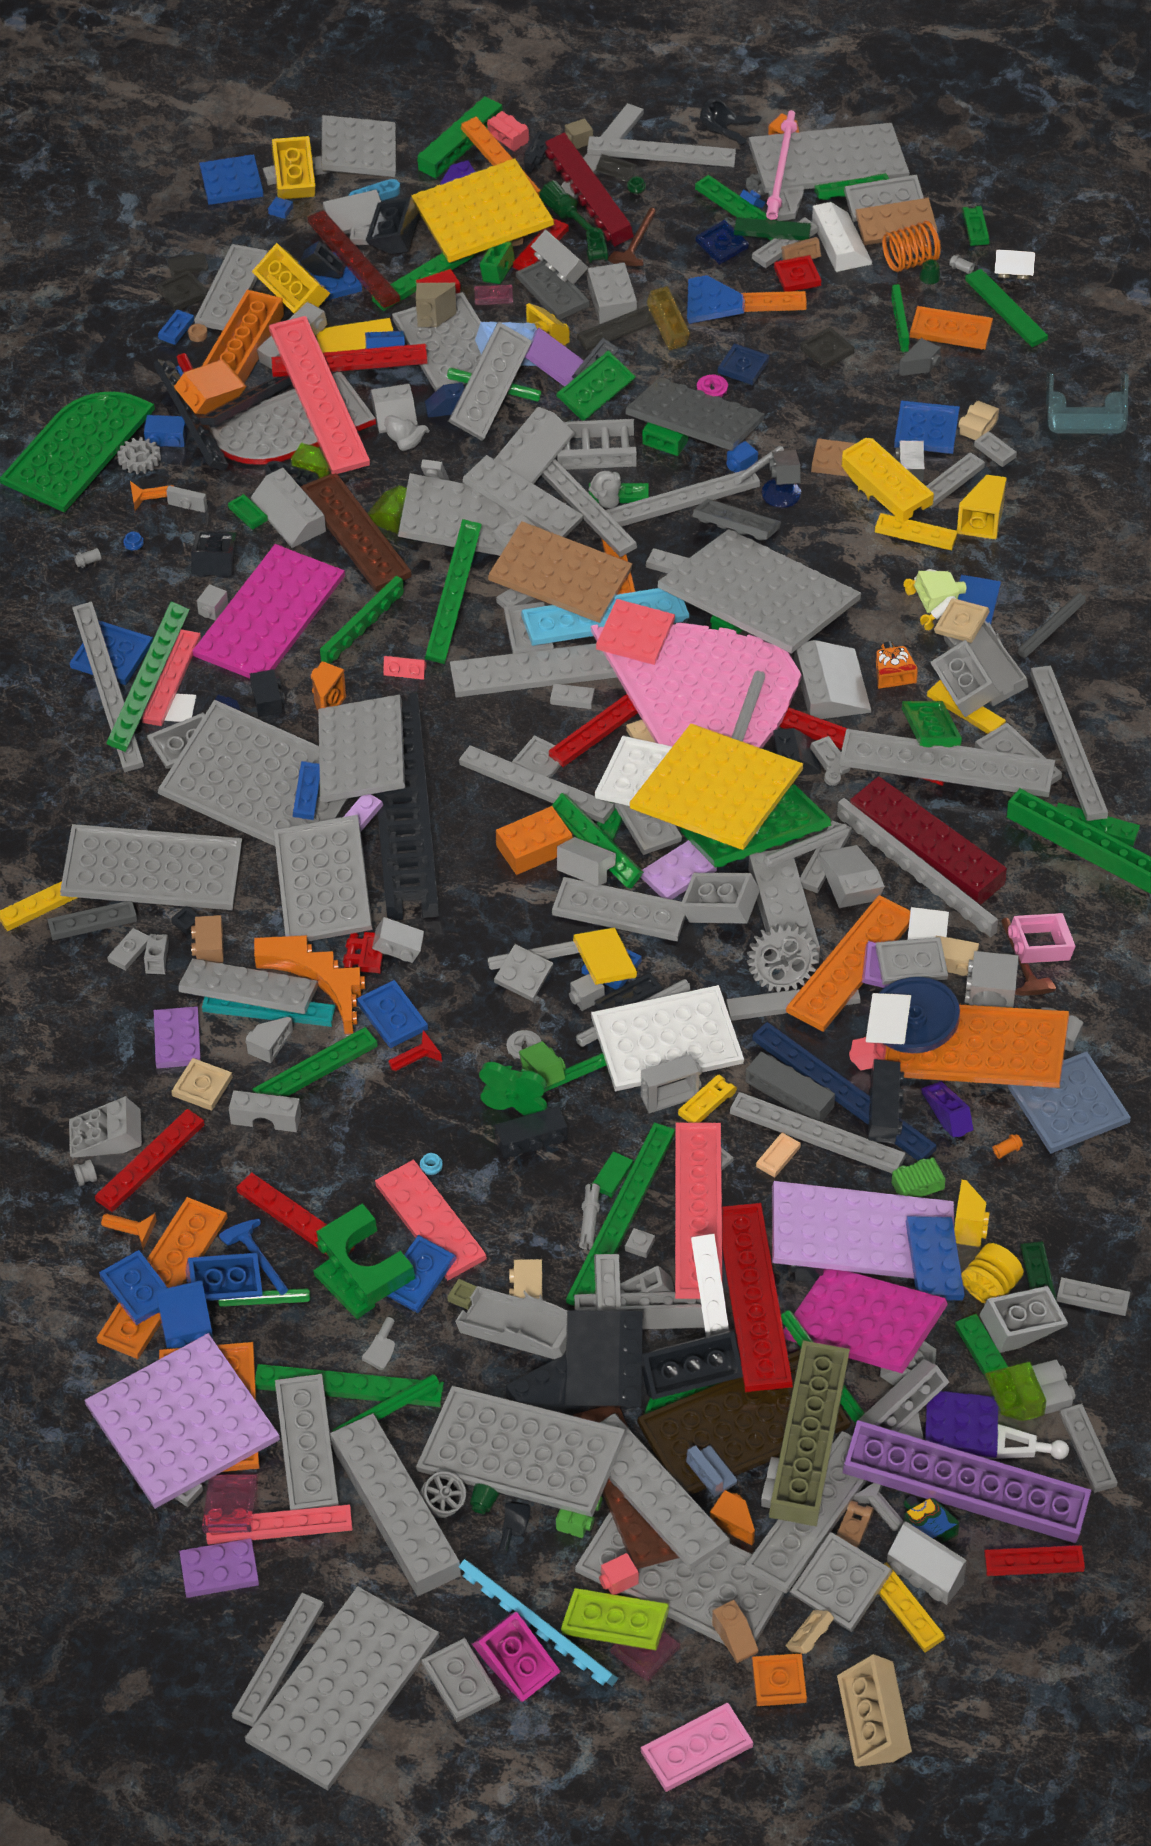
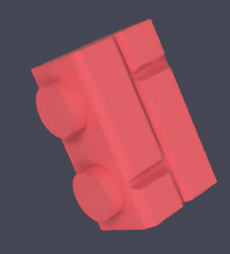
M502 111L487 122L488 131L495 139L513 151H516L520 146L525 145L529 141L528 127L516 121L512 115H507Z

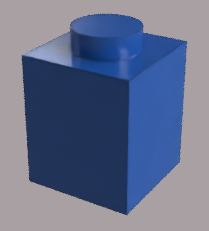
M746 441L739 444L733 451L729 450L727 452V467L735 473L746 470L758 461V451Z

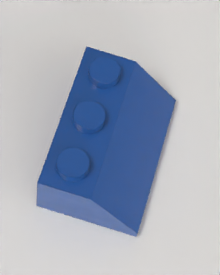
M257 1253L192 1257L187 1260L185 1270L187 1284L202 1280L206 1301L262 1297L263 1295Z

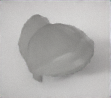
M393 415L387 416L384 419V426L388 436L397 442L398 448L401 451L415 448L420 443L423 435L429 433L427 426L420 425L416 427L410 422V419L401 420Z
M602 471L597 473L591 481L589 491L594 497L599 499L602 507L614 508L618 505L621 477L617 472Z

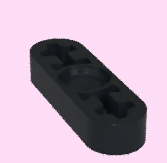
M270 461L265 465L266 475L281 468H284L288 474H296L297 476L293 479L299 486L318 479V475L315 472L279 461Z

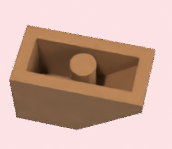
M735 1600L712 1610V1625L736 1663L758 1653V1648L747 1619Z

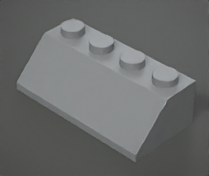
M537 407L494 460L534 484L574 436V431L554 412Z
M284 468L266 475L251 496V501L268 516V521L291 548L326 532L324 514Z

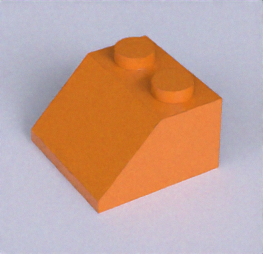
M322 661L317 668H314L311 674L313 682L312 693H314V702L317 710L341 705L346 698L344 669Z

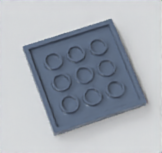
M1087 1051L1063 1060L1060 1088L1008 1085V1089L1050 1154L1130 1123V1115Z

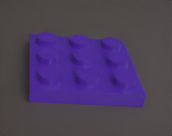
M940 1391L926 1404L925 1440L976 1456L996 1458L998 1451V1397Z

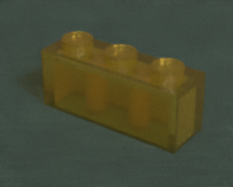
M668 286L650 291L647 305L668 350L686 346L690 332Z

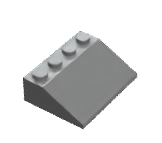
M813 640L805 642L795 650L794 661L801 673L800 684L809 715L826 719L871 713L855 649Z

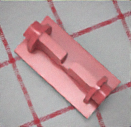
M384 656L383 675L424 680L427 662L423 659Z

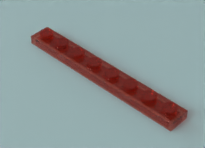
M324 210L307 217L310 226L346 264L349 270L383 308L400 301V295Z

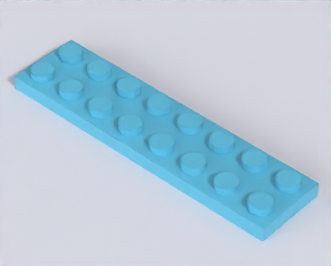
M656 588L616 595L600 623L554 605L524 609L521 611V616L533 646L594 636L591 632V626H605L616 599L675 614L673 623L682 622L689 618V613L684 600Z

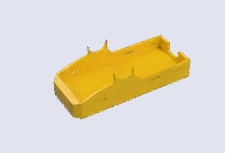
M865 438L843 451L841 466L858 486V492L862 490L866 494L868 501L870 496H874L901 522L911 518L913 511L922 506V510L933 505L934 493L874 439Z

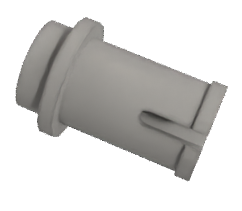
M953 255L949 263L952 269L956 268L967 274L972 273L975 267L974 263L962 259L960 255Z
M98 548L84 553L78 552L74 556L77 567L84 568L87 564L100 561L101 554Z

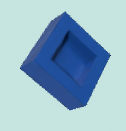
M743 190L740 194V197L761 209L765 204V201L760 199L761 195L754 190H751V192Z
M275 197L268 208V214L285 219L293 208V201Z

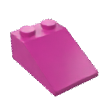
M517 1611L509 1614L472 1643L485 1663L521 1702L561 1672Z

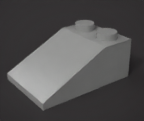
M204 713L147 735L149 742L166 769L172 768L204 717Z
M857 845L817 853L839 908L873 902L878 895L881 896L885 886L874 864Z
M1048 1286L987 1299L980 1313V1317L1000 1353L1019 1349L1068 1325Z

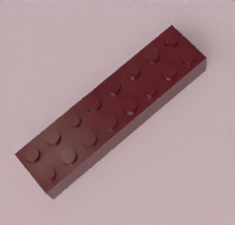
M878 776L850 799L851 804L979 905L1005 885L1007 872L1005 866Z

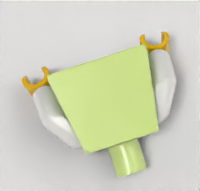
M933 569L918 571L917 576L914 578L915 580L906 579L903 585L907 595H913L917 591L927 613L931 612V615H922L920 618L921 624L924 625L927 631L933 628V620L942 616L952 598L958 599L959 594L966 593L965 582H955L952 574L948 571H936Z

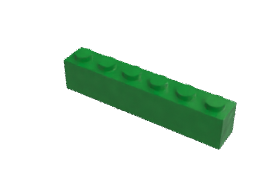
M486 96L483 97L424 151L419 153L417 158L418 170L436 179L474 145L461 130V124L477 117L488 129V120L494 116L496 117L498 113L503 111L502 104Z

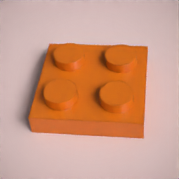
M802 1653L752 1657L757 1706L806 1703Z

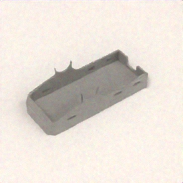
M984 621L973 642L967 643L1000 693L998 697L990 701L993 707L1028 688V682L1024 673L1002 645L998 633L994 632L990 622ZM944 636V640L950 649L963 642L962 640Z
M477 1286L470 1297L471 1307L467 1313L462 1310L455 1322L459 1332L462 1334L551 1359H557L562 1357L566 1351L567 1310L544 1301L541 1295L540 1298H533L525 1290V1297L519 1298Z

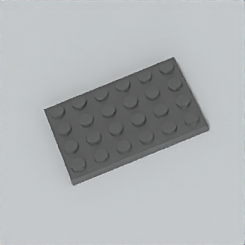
M658 378L626 408V415L731 451L764 420V413L758 412L754 408H746L739 403L723 400L719 396H711L705 394L704 391L693 390L686 385L670 382L666 378Z

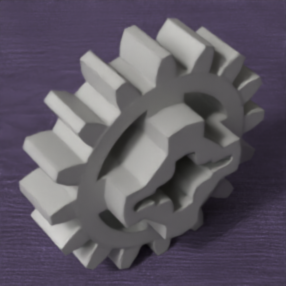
M142 437L139 438V441L132 438L131 443L125 441V446H120V451L117 452L119 465H122L123 470L128 468V473L136 471V474H139L140 471H143L145 474L147 469L153 471V465L158 466V461L161 460L160 448L156 446V442L150 443L149 438L146 441H143Z

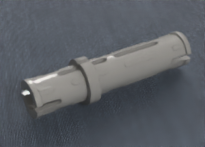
M590 1184L585 1186L586 1192L585 1201L582 1203L583 1220L579 1243L580 1248L587 1250V1244H589V1250L594 1244L597 1212L600 1210L598 1203L600 1187L597 1184H592V1190L590 1189Z

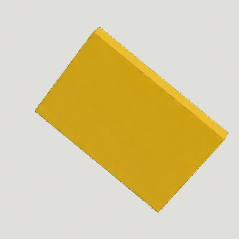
M615 928L574 935L573 941L595 985L636 978L637 971Z

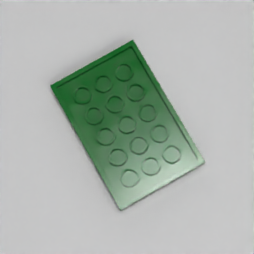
M793 784L764 821L758 834L753 836L744 850L680 827V830L716 868L725 866L727 863L735 860H742L754 853L764 852L768 848L783 845L787 841L802 838L812 832L822 831L824 828L831 826V820L810 798Z

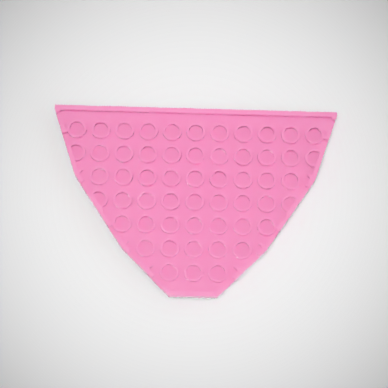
M685 623L672 625L655 665L603 651L655 743L672 747L690 723L731 738L754 672L758 670L765 673V680L743 742L762 749L773 735V730H776L782 723L801 680V673L787 651L764 642L759 637L747 635L746 637L726 628L713 630L709 629V626ZM592 625L591 632L596 641H598L604 627Z

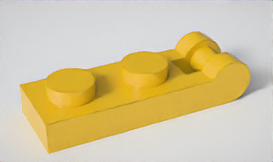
M717 1075L678 1109V1115L688 1123H700L727 1098H731L735 1094L737 1087L732 1083L728 1084L725 1082L724 1077Z

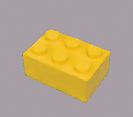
M309 136L272 139L277 197L282 199L315 197V180Z

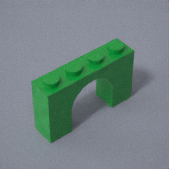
M363 1203L316 1231L318 1237L316 1244L323 1254L327 1253L335 1270L339 1269L342 1272L341 1276L347 1285L351 1284L353 1286L356 1297L359 1301L364 1300L368 1307L415 1279L414 1267L401 1251L373 1266H361L349 1259V1252L357 1243L377 1232L376 1220Z

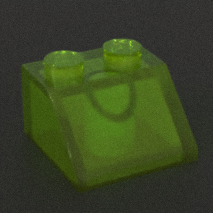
M399 485L380 496L367 513L375 525L396 534L399 533L407 488Z

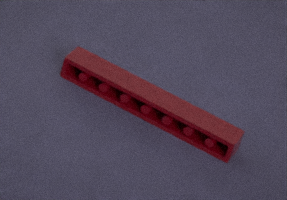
M564 132L546 141L547 150H545L547 158L553 160L556 171L561 172L565 183H570L569 187L574 195L577 194L581 206L585 205L587 214L590 218H594L596 227L602 229L605 240L607 242L610 241L615 247L633 238L631 224Z

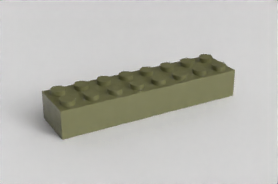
M803 1340L771 1498L769 1518L817 1527L850 1349Z

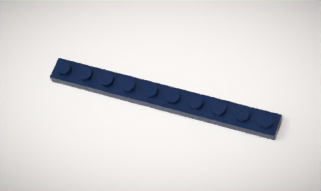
M766 1022L752 1035L754 1042L784 1064L792 1067L801 1075L810 1077L820 1086L829 1088L835 1094L836 1102L869 1125V1095L770 1023ZM899 1118V1121L902 1122L901 1135L896 1136L895 1145L917 1161L931 1156L936 1151L937 1145Z

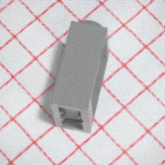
M691 1055L641 1070V1098L648 1113L687 1102L699 1092V1088H701L699 1075L702 1072L699 1063L694 1062ZM685 1078L684 1080L657 1088L658 1086Z

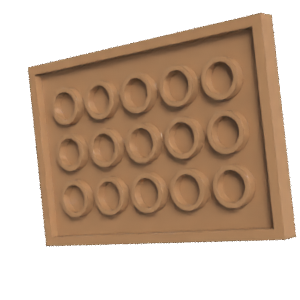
M521 521L490 571L488 580L600 623L630 573L632 563Z

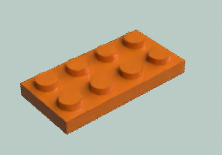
M917 306L910 330V338H923L928 341L986 350L993 318Z

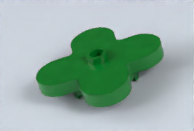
M496 1062L483 1064L479 1076L486 1084L480 1096L484 1104L497 1110L514 1107L524 1116L547 1109L546 1101L540 1097L547 1086L545 1079L541 1075L524 1069L521 1072L511 1070L512 1066H503Z

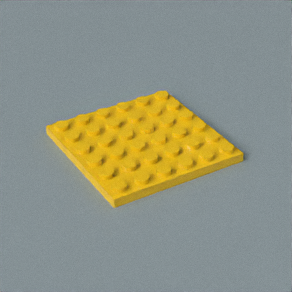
M516 159L507 160L504 163L490 166L487 169L411 195L420 215L449 263L554 225L553 218Z
M690 723L629 802L630 809L744 850L801 773L803 763Z

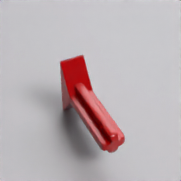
M423 1030L422 1044L390 1059L389 1066L392 1071H397L425 1056L442 1062V1055Z

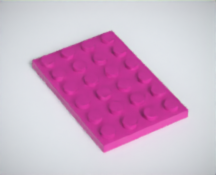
M824 1269L823 1276L818 1278L794 1316L814 1343L850 1349L849 1358L903 1374L948 1304L946 1298L849 1271ZM785 1327L783 1330L785 1340L796 1342Z

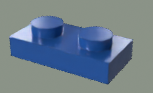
M176 310L159 331L158 338L176 345L194 322V315Z

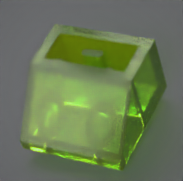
M1030 1362L985 1373L986 1380L1001 1415L1025 1421L1045 1414L1047 1400Z

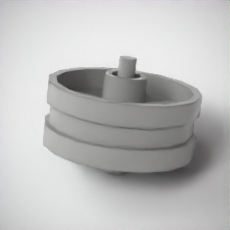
M441 1471L433 1474L423 1484L420 1495L433 1516L446 1518L453 1515L464 1504L466 1488L463 1481L457 1475ZM440 1478L448 1480L446 1486H442ZM432 1480H435L438 1490L428 1486ZM452 1483L456 1486L458 1491L451 1490L450 1486ZM427 1492L435 1494L434 1498L430 1501L427 1497ZM450 1496H459L458 1505L450 1498ZM445 1501L453 1508L451 1511H444ZM434 1502L440 1503V1510L432 1504Z

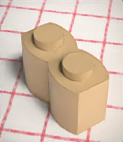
M980 401L970 405L967 415L965 417L962 416L959 421L960 434L973 440L978 439L994 427L998 420L999 409Z

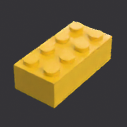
M277 243L252 270L277 297L282 298L283 303L294 314L307 302L319 307L330 295V292Z

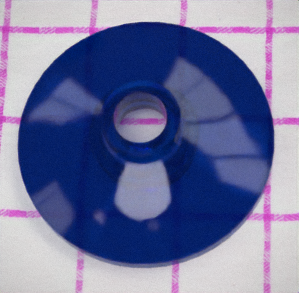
M773 478L762 487V497L771 506L779 508L789 507L796 504L801 498V488L798 483L777 485L775 478Z

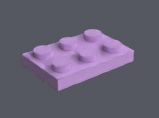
M688 840L644 868L641 878L661 898L672 900L687 890L693 873H714L717 871V867L715 868Z

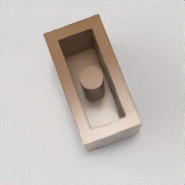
M221 915L195 917V926H191L192 939H195L196 942L192 943V956H196L198 960L224 963Z

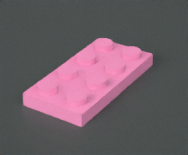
M726 1703L641 1747V1753L665 1792L752 1748L753 1741L730 1705Z

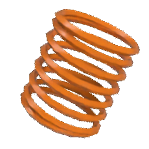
M929 221L918 222L916 226L912 224L910 227L899 228L897 232L892 230L891 233L886 232L883 236L884 255L888 265L895 272H901L903 269H909L910 267L914 268L916 265L920 266L929 259L938 260L940 257V240L935 227ZM925 224H927L928 227L930 228L931 233H932V236H933V239H934V245H935V254H934V256L932 255L931 240H930L928 231H927V229H926V227H925ZM887 236H890V237H889V241H890L891 251H892V254H893V256H894L896 262H897L898 265H899L898 267L893 263V261H892V259H891V257H890V254H889V252H888L887 242H886ZM893 242H894L895 247H896V249H897L898 256H897V254H896V252H895V248H894ZM919 249L922 253V258L919 255ZM912 250L915 254V259L912 256ZM906 253L909 257V262L906 259Z

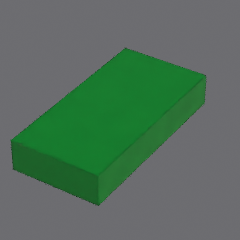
M244 494L228 503V508L252 530L268 521V516Z
M612 1152L592 1184H597L600 1187V1193L612 1198L633 1166V1160Z

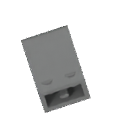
M125 1096L69 1119L70 1157L121 1154L142 1146L140 1108Z

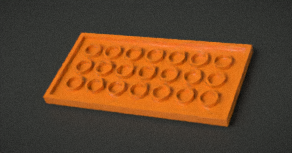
M959 1005L960 1022L954 1035L942 1046L923 1053H904L886 1046L885 1060L901 1062L900 1071L904 1072V1078L1060 1088L1069 1011Z

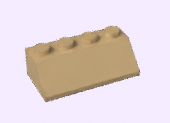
M871 1655L837 1675L855 1766L894 1762L912 1752L893 1661Z

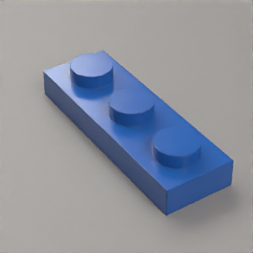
M301 761L292 817L314 820L320 781V764Z

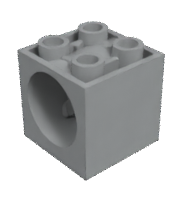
M974 951V959H969L965 1003L975 1006L1013 1008L1018 955Z

